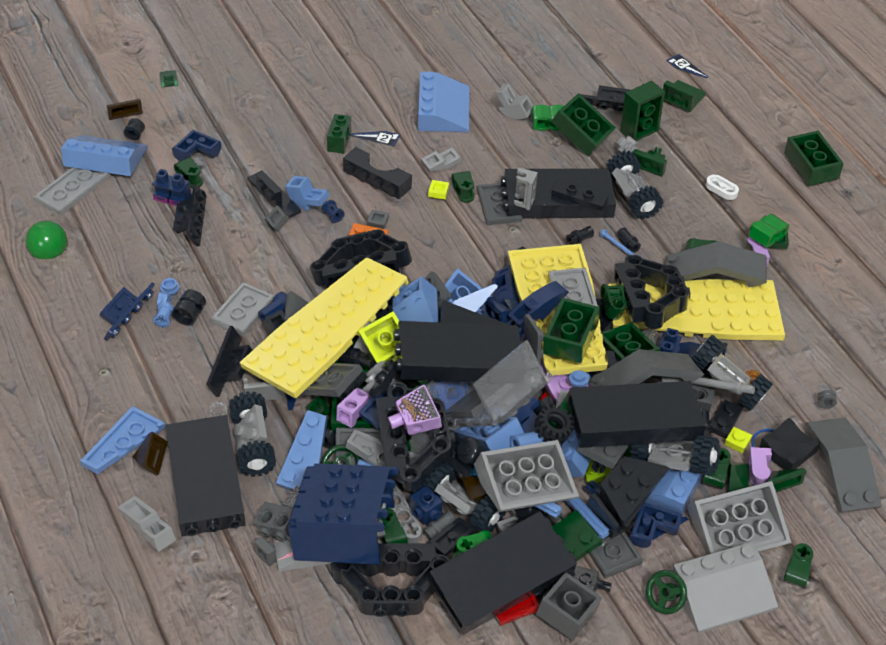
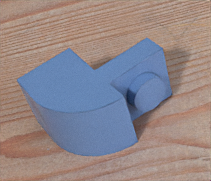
M293 176L285 186L290 199L298 207L308 211L312 206H321L330 196L328 190L314 189L309 177Z

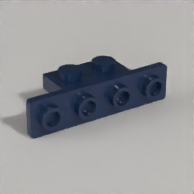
M153 282L138 298L123 287L100 312L99 315L113 325L104 337L106 341L111 336L115 338L121 330L119 327L122 323L126 325L132 318L131 313L133 311L137 313L143 306L141 302L144 299L148 301L153 295L154 291L152 289L155 286Z

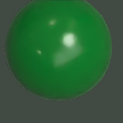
M44 220L30 227L26 234L25 244L28 252L33 257L52 259L61 255L66 250L68 238L65 230L59 224Z

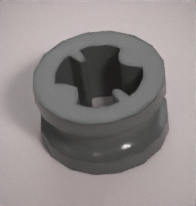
M824 390L818 394L819 406L821 408L829 409L837 404L834 391Z

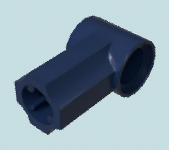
M285 292L277 293L270 304L258 311V317L261 319V322H263L265 317L280 310H283L285 314L287 299Z

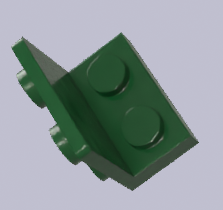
M667 80L663 84V90L665 91L664 101L689 112L706 95L705 91L680 80H677L675 83Z

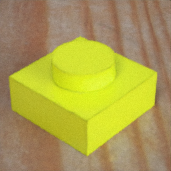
M432 180L428 197L446 200L449 183Z
M733 427L724 445L744 453L752 439V435Z

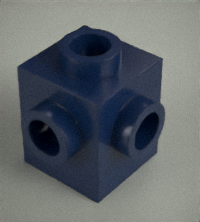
M427 486L410 496V508L414 517L418 520L420 519L425 525L431 521H436L442 515V499Z

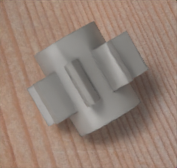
M627 136L626 139L621 137L617 142L620 145L618 150L621 153L624 150L626 152L628 150L633 152L634 149H638L636 148L638 143L630 136Z

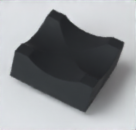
M788 418L775 431L762 438L759 448H771V458L783 469L790 470L796 469L817 453L820 442L803 433L795 422Z

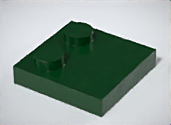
M578 510L552 526L555 533L562 537L566 549L574 554L576 561L602 545L599 536Z

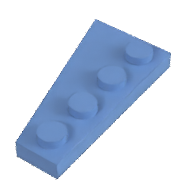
M132 406L80 460L81 466L98 475L140 446L150 432L157 434L165 429V422Z
M307 410L276 481L278 487L298 493L306 467L314 466L315 463L320 464L327 416Z

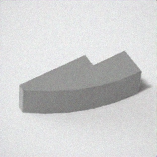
M136 496L118 506V510L129 524L158 552L176 540L172 528L159 518L158 513Z

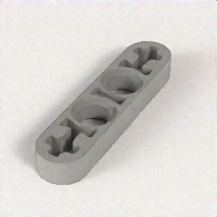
M396 484L395 488H393L394 499H398L400 503L391 509L394 510L397 518L401 514L409 516V519L405 521L399 520L405 530L408 543H418L422 538V528ZM409 526L412 532L416 533V535H412L411 533H409Z

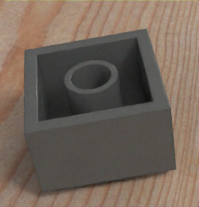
M565 572L542 599L536 615L571 640H574L596 613L602 597Z

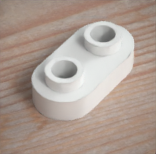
M719 175L707 177V189L726 200L737 198L739 192L737 185Z

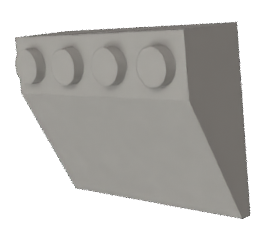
M558 440L481 452L474 463L481 485L499 512L579 497Z
M772 481L697 500L687 505L692 524L707 555L753 542L758 552L792 543Z
M753 542L673 565L672 571L680 575L686 584L687 599L684 607L698 633L778 609L763 560ZM670 577L671 582L678 585V583Z

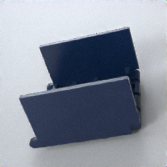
M316 463L314 466H307L289 518L291 525H289L288 529L294 560L380 565L381 559L377 532H383L385 525L378 521L379 518H387L388 510L382 509L383 503H386V508H395L393 488H395L396 482L392 480V476L398 475L399 468L392 466Z

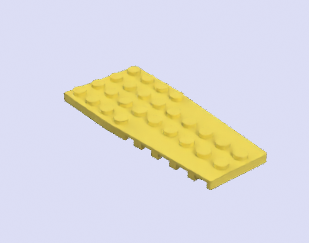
M581 244L508 251V260L520 303L533 292L550 283L549 271L586 267L594 292L593 281ZM557 306L543 321L540 318L536 321L544 336L557 310ZM600 319L582 363L543 354L542 361L548 376L571 374L573 371L578 370L593 372L607 369L608 363L605 358L606 352L603 347ZM544 341L541 342L542 350L544 347Z
M365 258L280 325L239 362L241 367L296 399L352 345L353 337L355 335L360 336L359 330L364 328L368 321L372 323L376 319L375 314L380 309L384 310L388 306L387 301L392 296L396 297L400 293L399 288L403 284L407 285L409 283L407 276L369 258Z
M739 279L685 281V284L690 288V298L688 299L686 311L676 314L659 329H650L644 325V322L633 323L639 329L647 330V333L654 334L655 330L667 331V328H671L684 333V336L693 337V334H703V338H709L711 335H714L717 339L784 341L785 338L773 280H767V283L748 287L746 281ZM616 283L608 284V286H616ZM646 283L645 291L650 293V303H654L664 296V289ZM626 308L619 320H613L612 329L631 322Z

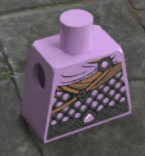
M425 385L397 400L396 407L398 413L388 417L392 429L404 425L409 435L442 427L440 415Z

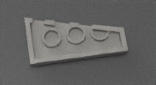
M355 429L346 443V448L373 466H386L382 441ZM409 452L410 463L419 455ZM399 454V455H397L396 457H397V458H401V457H403L404 455H403V454ZM411 475L408 479H414L416 476Z

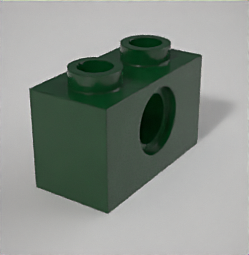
M334 114L327 134V152L345 153L352 132L351 116Z

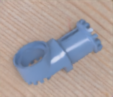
M159 292L158 312L153 318V323L158 325V327L165 328L170 325V316L174 309L170 304L172 303L170 301L172 300L170 298L172 297L171 293Z

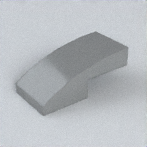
M453 147L440 154L435 151L421 159L430 172L447 169L462 162L461 157Z

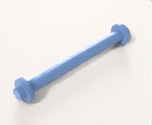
M606 229L600 232V237L607 238L626 254L635 255L610 236Z

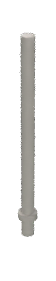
M652 375V376H651V377H654V378H660V376H655V375ZM700 377L691 383L736 391L737 394H742L743 392L754 394L755 386L745 385L743 382L733 383Z

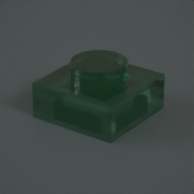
M176 70L160 72L161 88L178 86Z

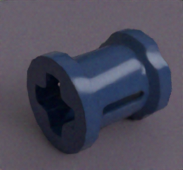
M328 200L323 204L322 211L329 216L332 223L340 222L343 219L344 211L337 207L334 200Z

